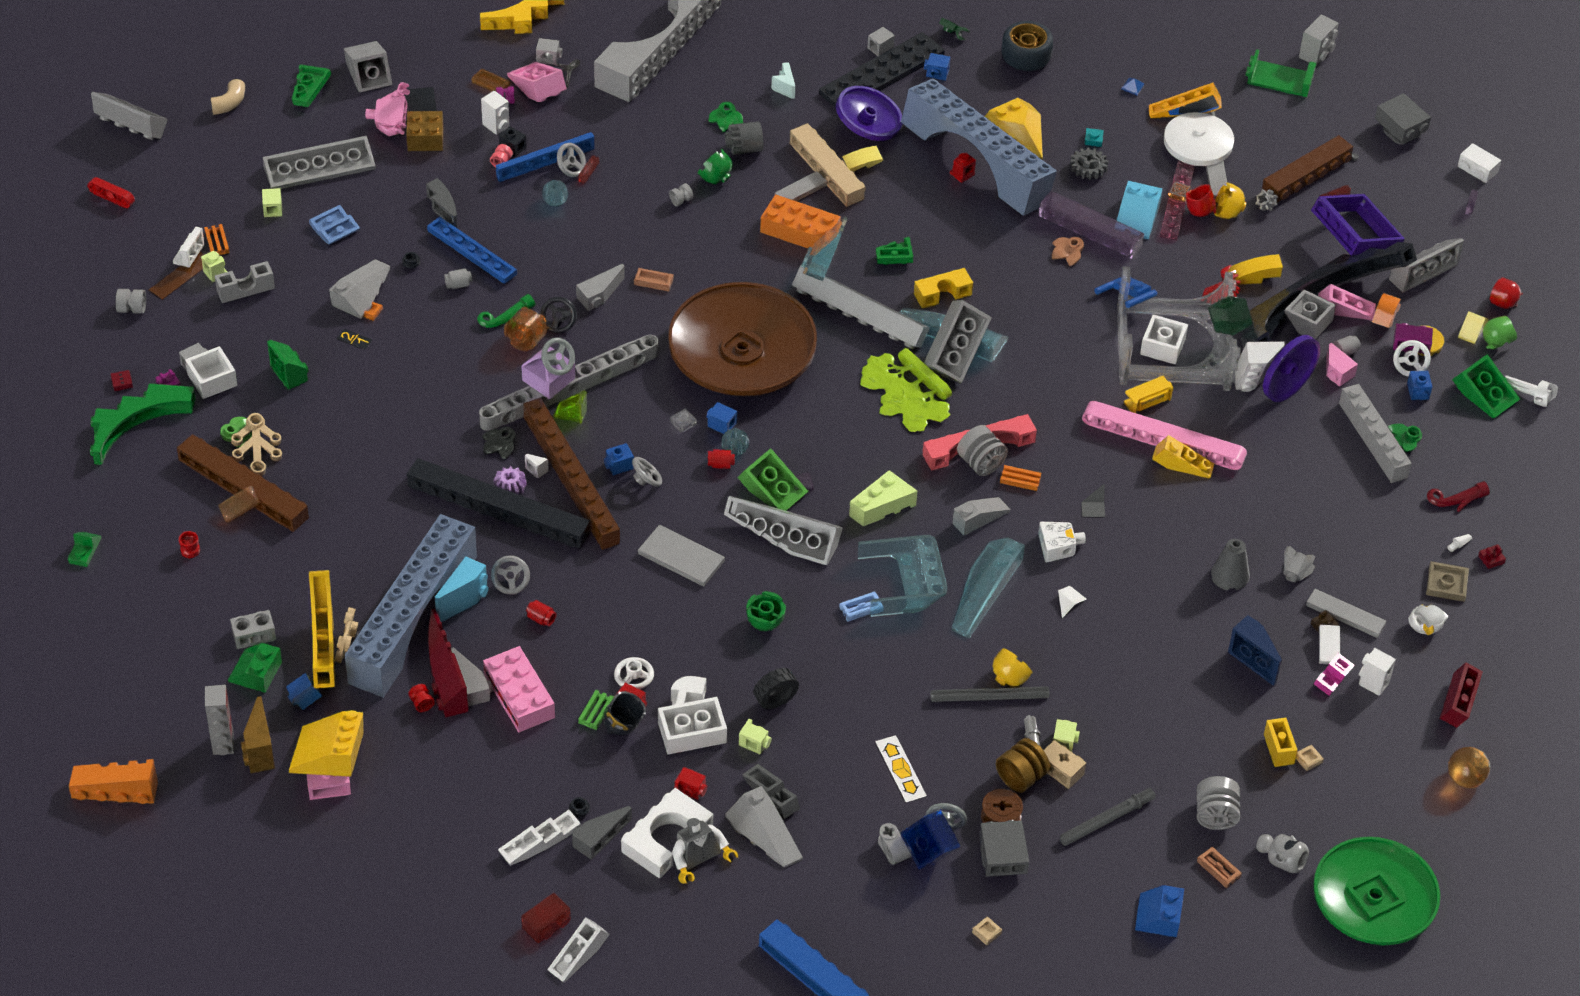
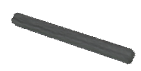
M1049 687L949 689L932 690L930 692L932 702L1049 698Z

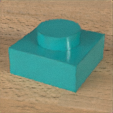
M1086 128L1085 145L1102 147L1104 130Z

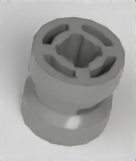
M686 183L678 189L674 188L669 191V197L675 206L683 204V201L688 202L694 197L692 189Z

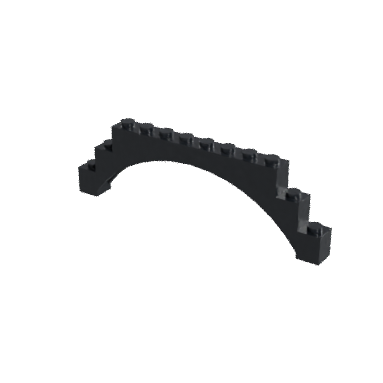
M1396 242L1387 249L1369 248L1358 256L1342 254L1239 316L1242 325L1240 330L1243 347H1245L1247 342H1271L1273 331L1287 316L1285 309L1303 290L1318 296V293L1330 284L1338 287L1371 274L1400 267L1405 268L1417 260L1413 243Z

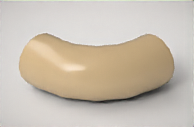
M231 80L227 86V93L222 96L211 97L213 115L229 112L241 103L245 94V84L242 80Z

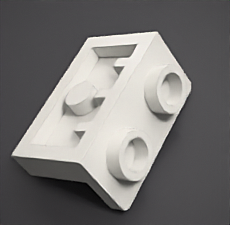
M195 227L192 233H189L188 238L174 257L173 264L185 267L191 266L204 246L202 228Z

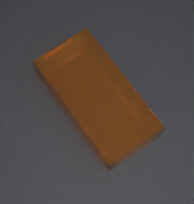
M482 68L472 77V83L491 92L496 91V87L506 89L510 86V81Z
M248 486L218 506L225 521L229 523L260 504L254 488Z

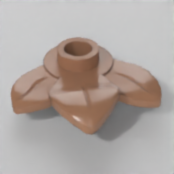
M1061 237L1052 242L1055 246L1052 252V259L1066 258L1069 266H1073L1080 260V252L1084 248V242L1081 238L1072 237L1069 239Z

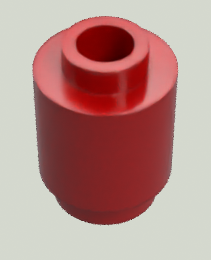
M713 449V451H708V466H712V468L730 469L731 465L735 464V454H731V450Z
M538 600L530 602L526 608L527 617L542 626H551L557 616L553 608Z

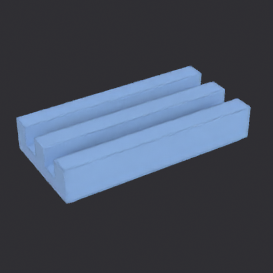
M874 591L839 603V608L843 611V615L846 616L847 622L883 610V604Z

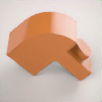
M1383 293L1372 322L1390 328L1396 313L1400 309L1401 304L1399 303L1401 299Z

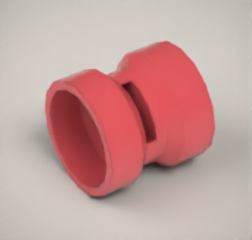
M504 144L498 145L495 153L490 157L491 164L496 167V165L510 160L513 155L512 149Z

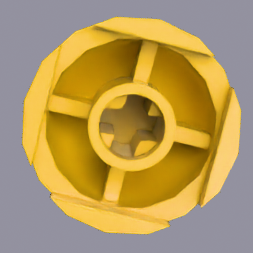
M1227 182V186L1223 185L1216 196L1215 202L1218 205L1214 215L1224 219H1231L1245 210L1246 202L1243 191L1236 185Z
M1005 648L1001 649L993 660L992 668L997 676L995 680L1002 686L1006 684L1012 687L1020 686L1030 678L1032 670L1024 661L1020 662L1016 659L1018 656Z

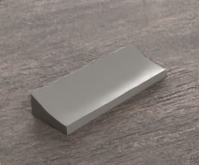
M367 136L263 157V167L271 189H282L374 170L376 167Z

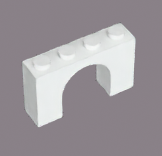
M674 788L670 793H666L662 801L657 806H653L644 819H640L630 832L623 835L621 839L622 853L660 879L673 866V853L652 838L653 831L665 824H676L686 828L688 827L687 821L691 818H697L699 821H704L707 825H713V813Z

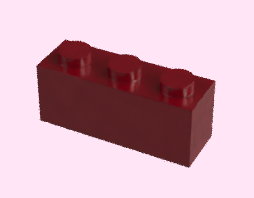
M1465 662L1453 673L1441 712V720L1457 728L1469 718L1483 671Z

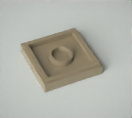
M1430 561L1426 595L1465 602L1469 568Z

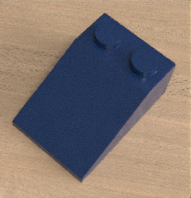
M1247 615L1233 627L1228 653L1274 686L1277 683L1282 659L1264 626Z

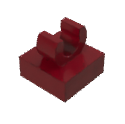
M1498 544L1480 550L1478 554L1488 569L1505 564L1506 561Z

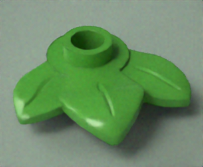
M235 417L231 419L229 424L223 425L220 430L222 439L231 442V436L246 426L247 418ZM252 432L243 438V443L240 446L236 447L239 448L252 437Z

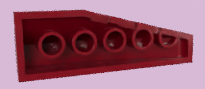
M431 609L428 640L433 679L431 688L433 695L438 696L436 702L439 711L442 710L444 716L449 717L468 712L467 687L456 656L451 651V644L447 641L446 632L442 628L436 609Z

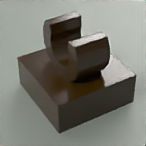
M1327 610L1319 613V616L1311 620V625L1318 633L1320 625L1339 626L1338 622Z

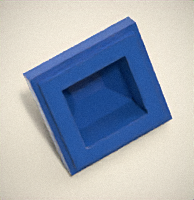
M1128 78L1122 90L1138 95L1144 87V83L1135 78Z

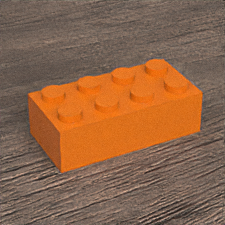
M775 194L761 216L760 232L826 255L840 232L841 216Z

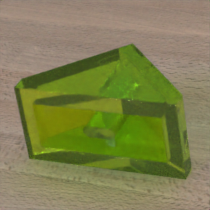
M583 390L559 402L554 417L582 423L587 412V392Z

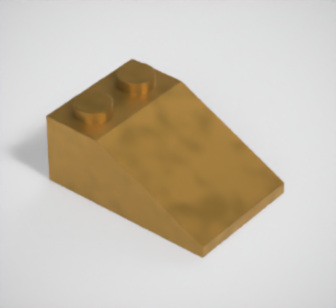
M259 696L255 701L243 733L245 741L241 742L244 764L249 766L250 774L275 769L262 697Z

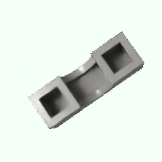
M268 261L251 265L249 275L242 279H236L233 271L215 275L216 290L222 303L275 289L273 272Z

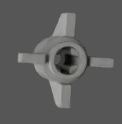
M1287 546L1284 552L1283 574L1286 576L1285 578L1291 582H1296L1313 573L1315 566L1312 563L1315 556L1304 555L1296 552L1291 546Z

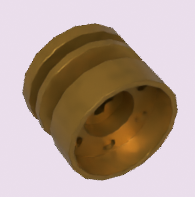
M1029 738L1021 739L1011 747V750L998 757L995 763L996 770L1003 782L1019 793L1026 791L1035 784V781H1038L1050 771V761L1046 753L1036 742Z

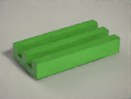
M595 690L580 715L578 723L597 730L603 720V713L614 696L610 695L608 697L606 693L600 694L598 690ZM597 699H599L598 702H597V704L595 705L594 709L592 710L591 714L589 715V713H590L591 709L593 708L594 704L596 703ZM605 701L606 703L602 708L600 714L598 715L597 719L595 720L594 724L591 723L595 715L599 711V708L601 707L602 703Z

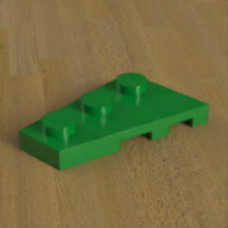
M300 64L299 74H297L296 78L297 84L294 87L292 96L293 105L309 107L331 76L330 69Z

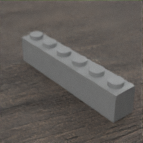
M1356 384L1342 388L1339 401L1340 406L1390 482L1393 483L1407 479L1412 463L1361 386Z

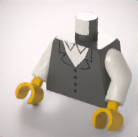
M697 818L689 819L687 821L688 827L677 833V841L672 851L677 870L681 872L678 879L683 884H687L685 880L686 875L691 882L695 879L694 874L687 872V870L720 854L721 849L724 850L723 857L725 860L731 862L728 857L731 852L738 858V853L728 847L729 843L719 829L713 825H707L704 821H699Z

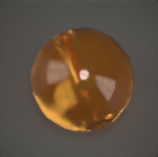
M1462 747L1451 755L1448 761V773L1453 782L1463 788H1476L1488 779L1490 762L1481 750L1475 747Z

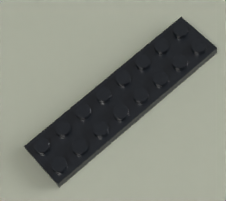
M921 32L819 88V94L836 108L837 99L846 88L866 86L881 91L924 67L925 60H929L930 53L944 55L945 50L925 33Z

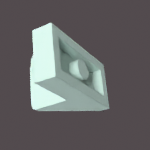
M789 62L782 63V70H779V75L772 76L771 88L780 94L794 99L795 82Z

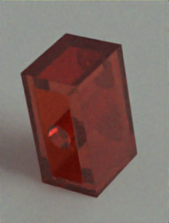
M555 893L549 895L521 916L522 928L538 944L543 940L549 939L560 927H565L571 920L570 908Z

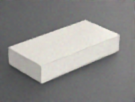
M1320 625L1319 664H1329L1338 653L1340 654V626Z

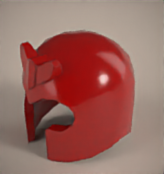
M1209 184L1200 185L1186 193L1187 208L1192 215L1204 217L1212 212L1216 214V202L1213 199L1214 195Z
M1502 277L1495 283L1491 291L1490 303L1502 309L1517 307V303L1523 293L1516 282Z

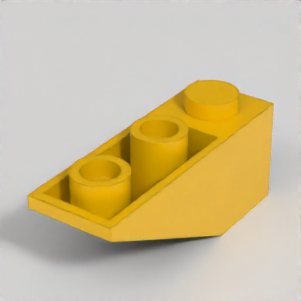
M1170 435L1156 445L1152 457L1154 461L1167 469L1205 478L1211 477L1214 467L1213 462Z

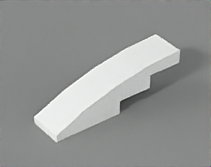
M567 810L555 820H552L550 817L536 828L533 826L529 827L499 848L498 851L511 866L564 840L573 834L577 827H581V823L570 810Z

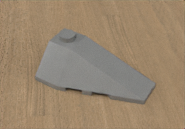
M375 259L341 278L329 290L332 306L362 319L364 311H369L372 308V302L378 296L379 288L384 283L390 266Z
M762 786L744 793L725 814V817L738 834H743L750 840V843L754 846H759L766 852V855L782 867L786 868L803 860L775 805Z

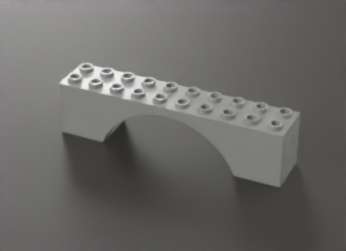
M668 0V10L675 17L673 22L661 33L648 39L636 42H612L594 61L595 87L630 102L634 97L638 96L643 87L648 85V82L657 75L658 71L665 67L669 59L675 56L676 52L684 46L685 42L692 38L695 31L702 27L703 23L711 17L712 13L719 9L721 0Z

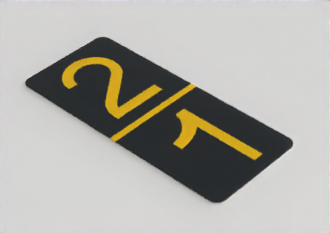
M343 329L337 339L366 349L372 342V339L347 329Z

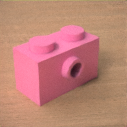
M307 774L310 800L351 795L350 781L347 776Z

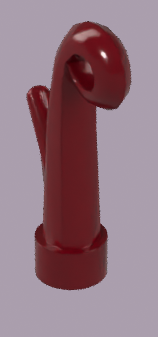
M1482 481L1469 489L1444 498L1442 491L1434 488L1428 491L1427 499L1431 504L1439 507L1459 504L1457 511L1460 512L1471 501L1488 496L1490 490L1487 483Z

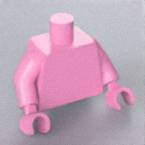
M401 82L398 89L382 99H378L376 101V109H366V119H374L377 129L389 137L399 133L404 135L407 101L403 95H409L410 90L406 89L409 87V84Z

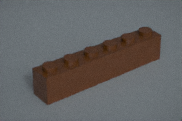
M1338 135L1264 178L1262 189L1274 191L1273 195L1278 196L1277 202L1285 200L1294 192H1298L1306 185H1310L1313 181L1337 169L1343 163L1349 162L1352 158L1353 146Z

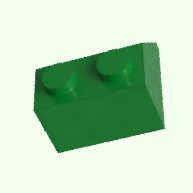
M273 340L267 341L270 367L289 390L307 382L309 369L305 362L302 363L300 361L298 353L293 351L289 345Z
M259 643L245 649L228 682L266 693L282 664L280 648Z

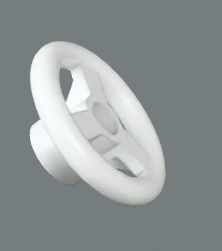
M1415 340L1405 341L1400 344L1393 356L1396 369L1402 375L1408 377L1410 371L1402 368L1400 363L1405 362L1407 365H1413L1417 371H1426L1431 360L1428 348L1423 343ZM1414 346L1412 351H1407L1404 354V357H1399L1405 347ZM1419 349L1425 355V362L1422 367L1418 363L1419 356L1417 353ZM1410 355L1415 356V360L1413 362H1410L1408 360Z
M630 657L617 664L614 670V677L621 687L625 682L629 684L633 679L644 678L646 680L642 683L630 684L638 689H643L652 682L654 670L648 661L638 657ZM626 665L627 676L622 680L620 671ZM642 665L647 669L648 672L642 670Z

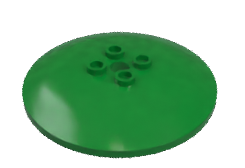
M1359 837L1341 842L1323 856L1314 876L1315 898L1326 919L1347 936L1369 944L1394 945L1416 938L1432 924L1440 905L1439 884L1428 863L1407 846L1385 838ZM1371 893L1378 894L1381 898H1379V899L1372 898V897L1370 896V894H1371Z

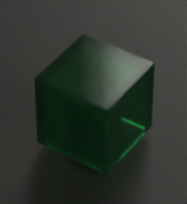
M1226 296L1208 307L1214 330L1217 333L1233 336L1253 324L1245 298Z

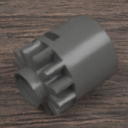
M759 121L729 125V132L725 133L726 148H731L732 155L763 151V133Z

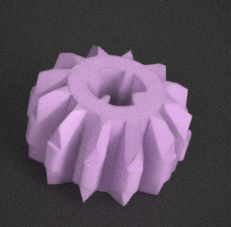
M510 466L509 469L503 467L502 471H497L494 485L519 495V493H524L527 480L525 479L524 472L520 471L519 468L512 469Z

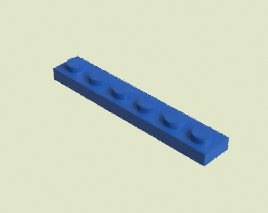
M590 132L496 165V178L499 182L556 163L558 149L565 143L577 145L583 153L595 149L594 135ZM568 148L563 151L562 156L567 154Z
M438 217L427 225L428 232L502 283H507L517 275L516 268L443 218Z

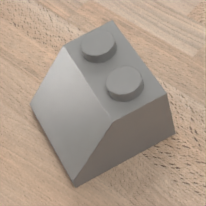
M1303 290L1285 309V314L1299 334L1310 335L1316 339L1333 321L1336 304Z

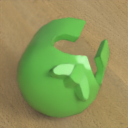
M1507 316L1491 319L1485 324L1483 337L1488 344L1486 348L1493 350L1502 347L1506 342L1509 344L1516 341L1517 333Z

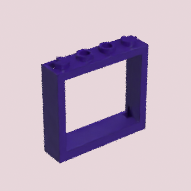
M1365 194L1319 196L1311 209L1351 256H1358L1369 248L1387 249L1396 242H1404L1405 240ZM1356 211L1380 238L1362 239L1338 212Z

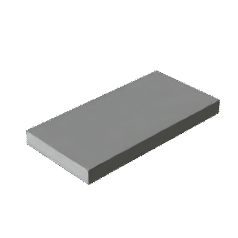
M661 525L653 531L638 549L639 555L703 587L725 562L724 556Z

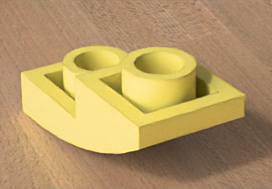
M877 146L866 147L842 156L848 169L853 172L864 166L870 168L883 161Z

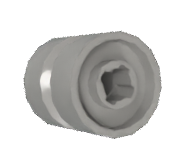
M129 289L117 290V312L128 313L130 310L133 313L145 312V290L134 289L132 292Z

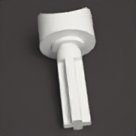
M1505 376V379L1514 390L1534 396V404L1547 407V404L1556 398L1558 387L1555 384L1542 380L1537 386Z

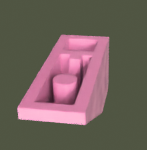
M1332 284L1318 293L1319 297L1336 304L1334 315L1373 320L1376 304Z

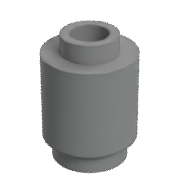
M466 268L444 274L447 289L452 288L453 290L467 287L470 285L469 282H472L471 273Z
M1347 336L1333 342L1347 356L1356 353L1361 347L1360 341L1356 336Z

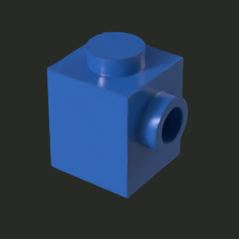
M930 53L929 60L926 59L924 64V70H927L926 77L946 81L951 57Z
M1410 371L1407 386L1411 400L1430 399L1432 383L1429 371Z
M717 402L707 412L708 427L725 435H728L737 423V411Z
M627 443L606 449L604 465L606 469H610L612 475L634 469L632 464L634 456Z
M304 673L286 686L289 692L288 699L294 706L297 704L302 710L322 696L319 688H314V681L307 673Z

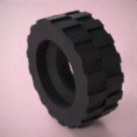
M778 668L764 675L754 686L753 693L762 708L767 710L774 709L786 704L796 695L797 690H799V682L789 668Z

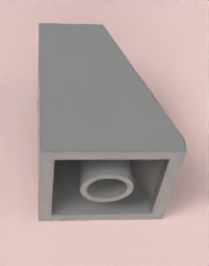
M377 41L344 48L346 64L359 93L392 85L387 52Z

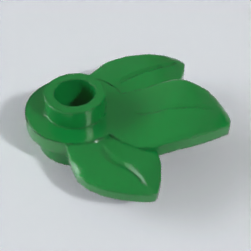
M723 102L719 105L718 109L710 113L709 122H717L721 131L726 132L729 125L743 123V116L740 112L736 111L734 104Z
M1404 424L1388 426L1405 452L1416 449L1417 443L1422 439L1421 430L1417 426L1407 427Z

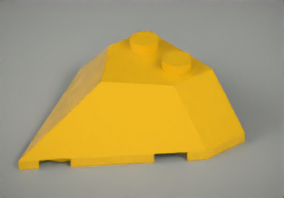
M1016 98L989 110L984 116L1032 153L1036 154L1040 159H1043L1041 114L1031 104Z

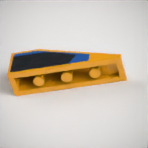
M1210 83L1150 104L1149 115L1150 118H1161L1193 112L1209 113L1222 108L1221 96L1214 83Z

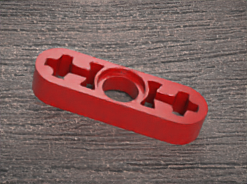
M94 177L87 184L88 189L93 194L121 207L129 208L135 202L134 196L129 191L98 177Z

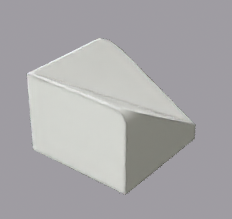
M526 454L525 468L536 478H539L548 472V460Z

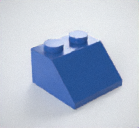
M1162 885L1140 893L1135 930L1177 937L1184 889Z

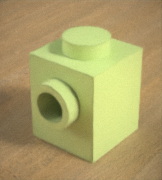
M1057 719L1053 741L1055 740L1059 744L1066 746L1072 752L1073 744H1078L1080 732L1076 731L1077 723Z

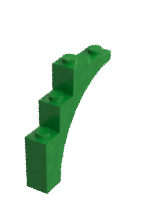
M149 384L147 391H144L143 397L123 396L121 403L117 405V410L96 408L95 415L91 416L90 421L91 427L94 428L95 443L90 448V455L93 456L94 464L102 465L107 452L114 442L134 426L163 415L177 413L192 414L196 401L194 387Z

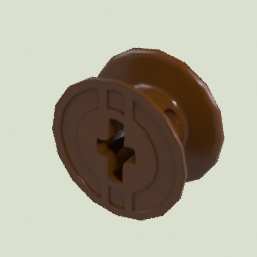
M995 789L987 793L983 798L982 823L990 821L1006 822L1009 820L1021 821L1023 803L1021 798L1013 791Z

